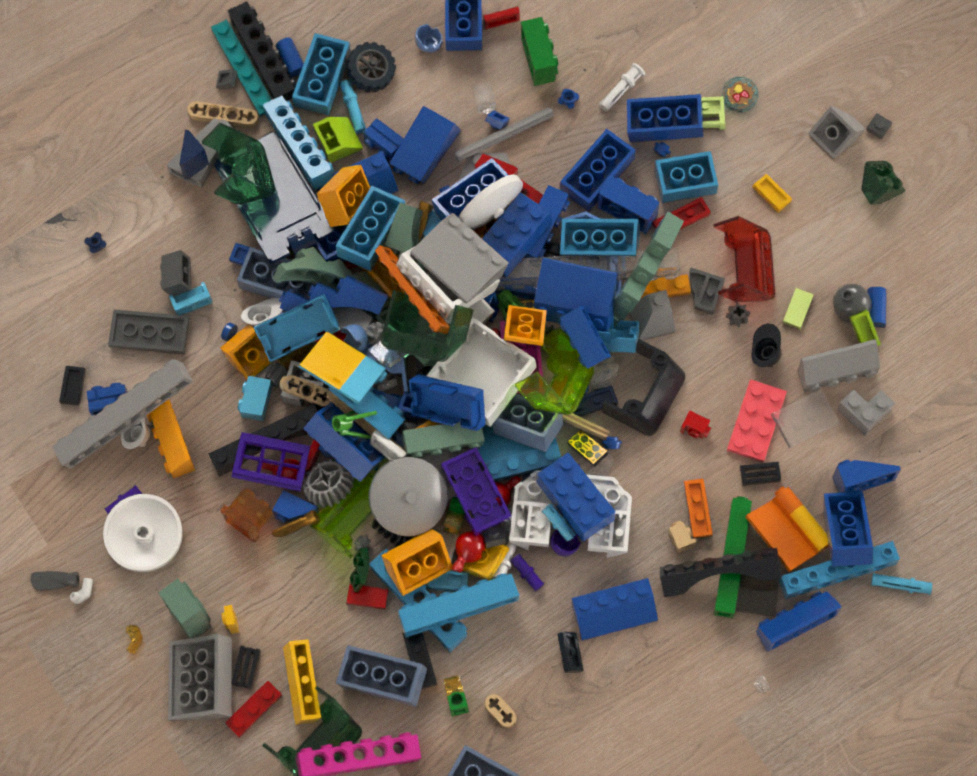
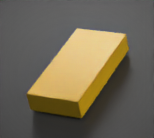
M767 174L753 184L752 188L778 213L792 202V198Z

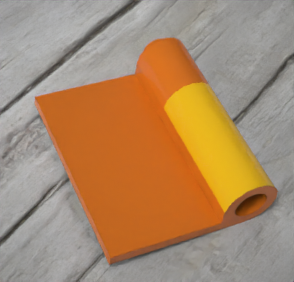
M782 486L774 493L776 496L773 500L747 514L745 518L770 548H777L779 560L791 572L828 548L829 543L827 533L789 487L784 488Z

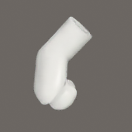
M84 578L82 589L78 592H72L70 600L75 604H81L90 598L93 579Z

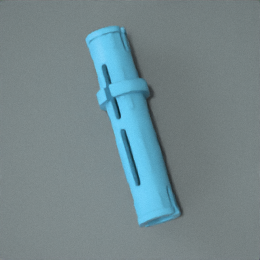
M343 80L339 83L344 96L343 102L348 108L355 133H363L366 130V126L357 103V94L354 93L350 80L348 82Z
M873 573L871 586L875 585L906 590L912 594L913 592L928 595H931L933 584L932 582L918 581L912 577L905 579Z

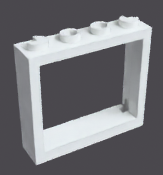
M413 248L402 253L396 264L400 272L411 281L413 286L423 294L425 299L446 320L492 294L500 282L498 279L467 304L460 298L452 302L414 261L415 258L410 254Z

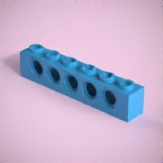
M281 95L263 104L268 121L313 189L316 190L326 185L333 178L334 168L330 162H326V156L322 149L318 150L314 137L310 138L306 125L302 126L300 116L297 112H293L290 101H286Z
M891 541L873 547L872 564L832 566L830 560L783 575L779 580V584L785 600L897 565L900 558L894 542Z
M387 548L369 563L370 569L404 605L412 604L413 606L419 604L414 601V598L418 595L431 599L437 598L433 592L430 594L425 589L427 588L425 584L404 596L401 595L387 573L381 555L389 551ZM461 621L449 623L452 626L449 631H443L441 626L429 631L451 652L467 638V628Z

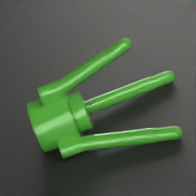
M509 290L501 292L497 297L500 302L498 307L505 321L507 317L505 308L508 310V305L526 307Z
M353 410L333 417L332 427L341 436L349 435L371 439V435L348 430L353 425L352 420L376 415L377 411L354 415L356 412Z

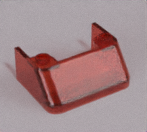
M740 216L713 224L714 228L725 233L724 242L726 246L734 250L737 283L730 284L729 288L718 291V295L734 302L768 301L774 299L775 281L772 243L768 230Z

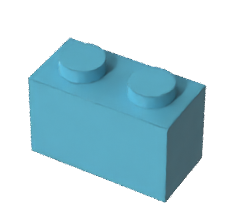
M248 376L247 382L244 381L242 387L243 399H240L238 403V411L242 418L264 422L273 387L271 380Z

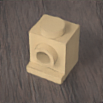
M677 521L670 525L668 534L677 554L695 547L696 539H691L693 537L689 527H685L684 522Z

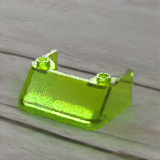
M561 328L545 335L542 346L549 354L547 368L554 374L550 384L536 372L516 382L514 386L535 409L569 415L577 410L594 375V367L587 369L586 366L584 367L581 364L577 349H573L569 342L570 338Z
M369 474L361 482L354 478V488L350 489L351 494H346V500L341 499L339 504L334 503L333 507L328 505L326 508H323L318 513L320 523L310 525L335 550L349 558L353 557L349 551L353 542L350 535L372 513L369 505V489L374 478L372 474Z

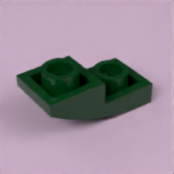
M360 548L353 558V565L356 568L350 575V584L353 585L354 593L359 592L368 576V548Z

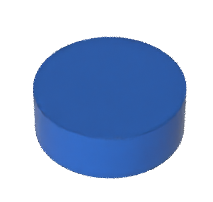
M231 322L227 323L222 330L221 338L229 341L236 335L237 325Z

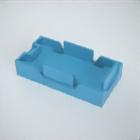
M325 294L253 327L270 362L321 339L323 335L318 336L317 333L325 330V332L333 334L341 329ZM312 303L313 306L304 309L305 305ZM275 319L276 321H278L272 325L269 324L271 321ZM289 346L291 347V349L286 352L282 350Z
M613 317V322L608 332L598 331L608 351L635 353L639 337V321L620 320L614 327ZM562 328L561 334L558 335V348L574 350L569 342L571 339L569 334L565 333Z

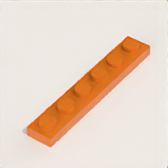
M379 245L375 250L379 256V261L387 266L389 269L388 273L399 282L398 286L408 294L409 301L417 306L419 314L430 323L429 327L435 333L447 334L451 327L436 308L413 286L411 281L400 272L396 266L399 259L390 248Z

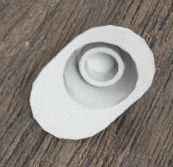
M270 298L246 308L241 314L242 321L254 327L281 314L283 310L279 308L281 305L279 302L280 298Z
M144 417L121 433V442L125 448L134 449L138 446H146L151 431L145 423Z

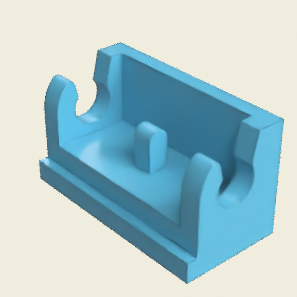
M204 282L201 283V286L191 289L189 292L175 297L173 295L169 296L176 315H184L213 303Z

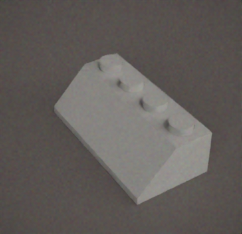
M876 339L801 358L797 371L803 390L815 392L824 386L835 387L840 382L846 381L851 383L860 377L870 378L875 376L880 368Z

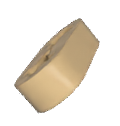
M492 694L486 698V710L503 728L508 729L516 724L515 712L500 696ZM490 700L499 701L497 703L500 708L499 711L495 707H489ZM502 712H504L506 716L512 715L511 723H509L508 721L505 723L503 722L504 717L501 714Z

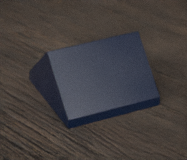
M185 130L179 163L184 179H190L209 165L205 149L189 130Z

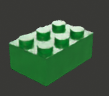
M542 17L521 21V41L534 86L555 82L556 74H558L557 66H559L557 56L553 55V41L548 37V24L544 23Z

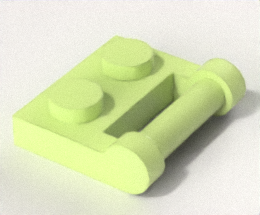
M701 97L703 117H719V121H703V129L719 128V130H725L724 98Z

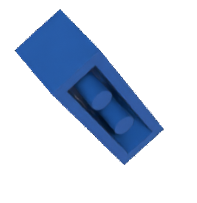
M580 306L560 317V326L565 333L569 334L571 338L569 342L574 350L577 349L580 355L579 360L584 367L586 366L587 369L592 368L611 357L584 306Z

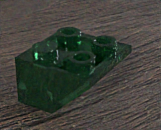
M867 161L865 163L861 190L870 205L882 204L905 192L902 181L895 175L893 166L889 162Z

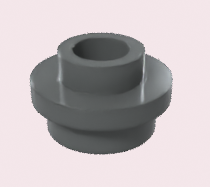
M367 534L364 537L360 535L354 542L356 545L354 550L357 551L369 545L371 540Z

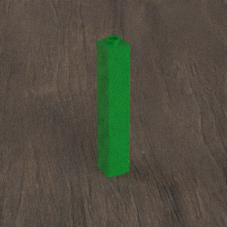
M737 496L732 499L723 556L727 554H742L745 550L749 521L745 516L751 512L752 501L746 497ZM720 574L713 615L727 618L734 617L741 574Z

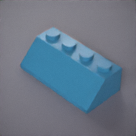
M562 219L560 256H637L640 238L638 219Z
M373 386L359 404L329 387L333 394L356 413L362 414L377 411L376 415L365 417L364 419L388 439L405 420V417H403L405 413L397 406L392 408L388 404L389 400L382 394L378 396L374 393L373 390L375 388Z

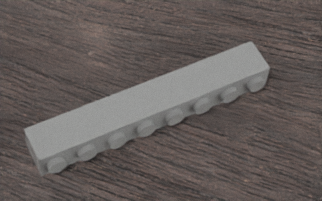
M175 359L166 362L163 368L152 372L145 381L134 385L131 391L120 395L117 401L106 405L103 411L88 418L86 423L74 428L68 436L60 438L52 448L61 465L72 469L190 385L193 380L184 364Z

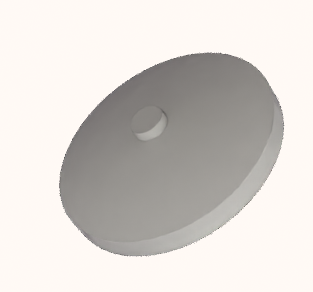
M415 457L397 458L386 463L375 474L369 489L370 509L377 522L386 530L401 536L419 535L433 528L441 519L447 505V487L440 472L429 462Z

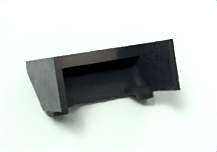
M639 339L637 341L636 353L650 359L652 367L660 371L643 403L636 399H630L625 402L623 408H620L604 400L602 413L644 435L650 436L658 431L684 384L685 372L666 352Z

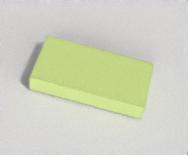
M796 288L783 324L801 330L814 294Z

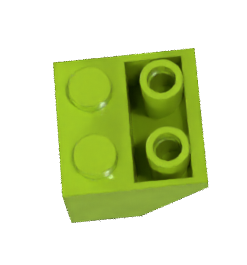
M328 117L313 124L314 133L328 162L333 163L363 150L348 117Z

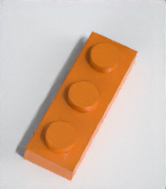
M704 479L684 481L693 539L712 537L713 533Z

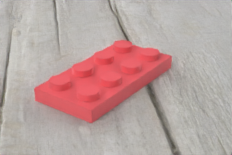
M750 379L727 451L764 463L787 391Z

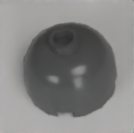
M846 284L836 291L832 302L835 313L845 322H851L849 316L858 314L866 309L870 312L872 307L869 293L858 284Z

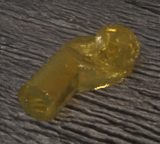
M131 624L126 627V633L129 634L131 639L126 651L135 655L143 641V636L140 628L137 625Z

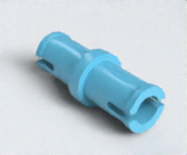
M552 504L547 505L542 510V513L552 523V527L560 532L566 542L576 535V532L567 524L566 518L561 516Z

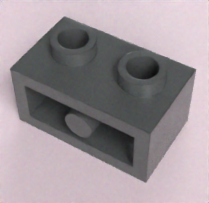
M181 250L162 255L160 264V285L162 290L173 296L191 291V257Z

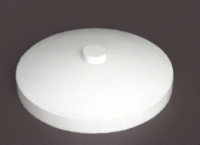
M509 175L497 180L468 203L459 215V219L472 230L490 223L500 217L523 188V182L517 175Z
M137 494L120 501L107 516L103 530L104 543L110 556L123 568L135 572L154 571L166 565L178 552L183 536L182 523L173 506L163 498L151 494Z

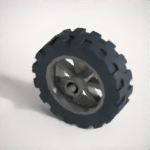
M364 42L363 45H357L347 59V77H350V82L353 85L355 84L356 88L360 90L378 92L379 89H385L393 79L396 70L394 56L392 57L389 49H385L384 45H378L376 42ZM369 56V62L366 61L363 57ZM359 60L366 66L358 67ZM382 63L383 68L377 67V65ZM362 70H365V75L361 73ZM375 71L382 72L383 74L378 77ZM372 74L374 78H368V75Z

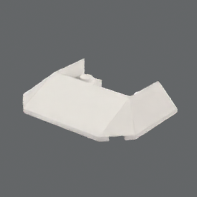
M535 470L527 479L518 483L514 491L509 542L528 551L529 545L549 546L551 522L542 513V510L547 505L552 504L558 511L536 483L537 473L541 470ZM587 475L616 511L615 521L589 538L588 551L606 552L607 558L625 554L628 551L632 496L627 491L625 492L614 477Z

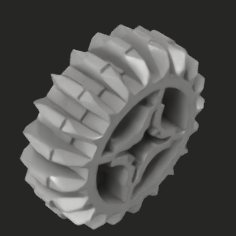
M333 458L330 461L325 459L323 463L318 462L316 467L311 466L312 471L306 472L307 477L303 479L304 484L302 486L305 496L312 504H315L317 507L323 506L324 508L328 505L333 507L334 503L339 504L341 499L346 500L345 496L346 494H351L350 489L354 488L353 482L355 481L350 472Z

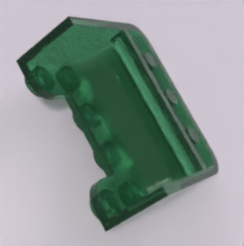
M393 290L381 336V344L384 348L444 362L465 343L473 309L455 304L451 324H448L450 326L449 332L447 334L435 333L429 327L430 323L425 318L420 317L419 309L409 301L408 294Z

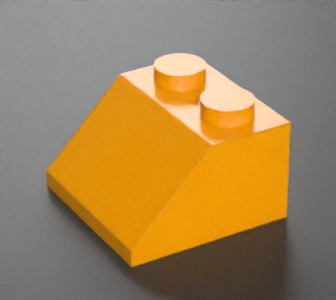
M249 324L220 347L230 363L246 380L248 376L255 377L271 363L253 326Z

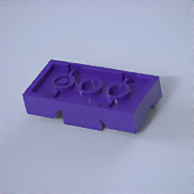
M477 447L441 463L440 467L449 485L453 488L475 536L511 519L512 516ZM451 476H453V478L455 479V484L453 483ZM497 497L499 498L501 506H499L498 501H496ZM468 511H471L474 518L471 519Z

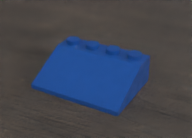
M543 258L534 299V309L547 310L546 321L560 324V317L580 306H584L597 331L608 332L613 322L618 273Z

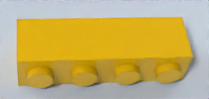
M309 640L289 641L283 646L295 725L315 723L321 718Z

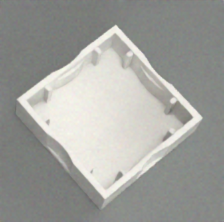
M472 317L457 336L453 346L439 359L427 376L483 389L486 425L491 427L537 366L535 358L514 344L504 341L493 330Z

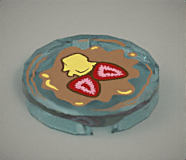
M746 77L731 78L722 89L724 105L732 111L746 112L751 110L758 100L759 91L756 84Z

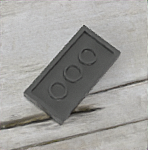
M114 309L108 346L109 348L185 354L190 318L183 315Z

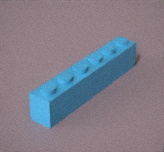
M506 573L499 574L490 581L487 579L481 580L471 587L468 585L462 586L456 592H444L434 599L425 598L419 604L413 606L412 604L402 606L398 610V617L405 637L519 601V593L512 573L508 575Z

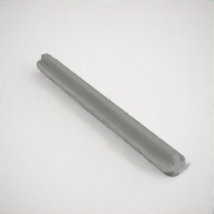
M549 107L456 151L454 153L455 158L461 162L552 118L554 116L553 111Z

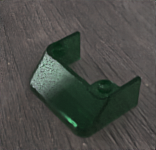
M219 123L202 140L203 145L217 150L218 159L221 163L231 166L232 174L214 191L215 195L229 200L233 204L241 205L270 197L276 189L265 148L260 141L222 123Z
M318 686L315 687V690L325 699L319 706L322 722L297 750L291 746H284L276 752L266 743L262 745L293 776H299L296 755L300 753L301 749L312 748L313 750H319L321 746L332 744V747H339L340 743L349 741L355 744L362 735V728L331 695ZM334 754V760L338 763L342 756ZM314 757V763L317 766H323L322 758Z

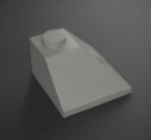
M830 106L808 134L834 159L851 146L865 128L853 116Z
M666 290L644 296L632 312H630L632 321H639L638 340L643 341L675 332L672 308Z

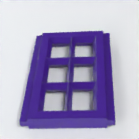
M242 432L231 477L301 492L311 446ZM246 444L262 447L260 457L245 455ZM266 448L282 451L280 461L265 459ZM286 452L301 455L300 464L284 463ZM243 458L259 461L257 470L242 469ZM262 463L279 465L277 475L261 473ZM282 467L298 469L296 480L280 477Z

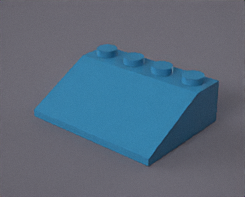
M493 424L491 427L488 425L482 427L485 441L478 451L494 482L511 479L514 476L519 477L524 474H531L535 470H543L561 458L556 437L547 451L544 452L494 434Z

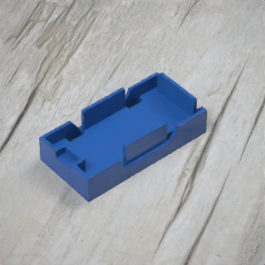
M419 374L409 380L410 393L413 396V402L411 403L412 416L430 419V421L454 426L459 422L462 428L478 431L486 425L483 389Z

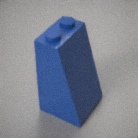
M423 105L390 161V164L394 167L392 170L400 175L403 173L409 175L408 179L416 184L419 182L425 184L461 132V129L452 121Z

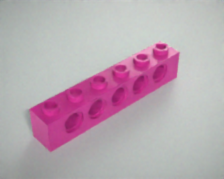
M411 732L399 734L397 738H392L391 735L382 736L378 741H372L371 738L360 740L358 744H352V741L340 743L339 747H332V744L321 746L319 750L304 748L296 755L299 776H330L418 762L421 759L417 734L411 735ZM393 745H399L402 748V753H395ZM374 748H380L382 750L381 757H377L374 754ZM354 751H360L363 759L357 760L354 757ZM334 754H340L343 757V762L337 763L334 760ZM314 757L322 758L323 766H317L314 763Z

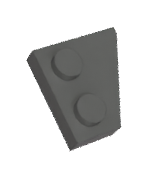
M690 267L689 274L694 307L697 310L713 315L725 278Z
M513 508L508 509L509 512H510V514H511V516H512V510H513ZM511 519L482 532L487 548L506 544L508 533L511 529Z

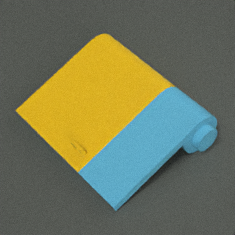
M329 332L322 336L299 365V368L357 404L361 402L374 383H382L388 374L385 372L386 368Z

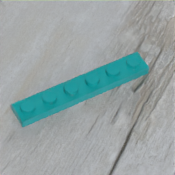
M226 19L211 26L214 36L232 68L237 71V77L260 117L264 116L263 104L272 99L231 25Z

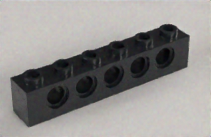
M246 1L229 9V18L272 98L275 99L282 95L286 101L292 99L296 83L293 79H289V71L285 64H281V56L278 50L272 48L273 41L269 35H265V27L261 20H257L256 16L258 15L254 6L250 7ZM262 51H267L265 54H260ZM271 65L275 66V67L272 68V69H269V68H268V67L271 66ZM278 80H283L282 83H276Z

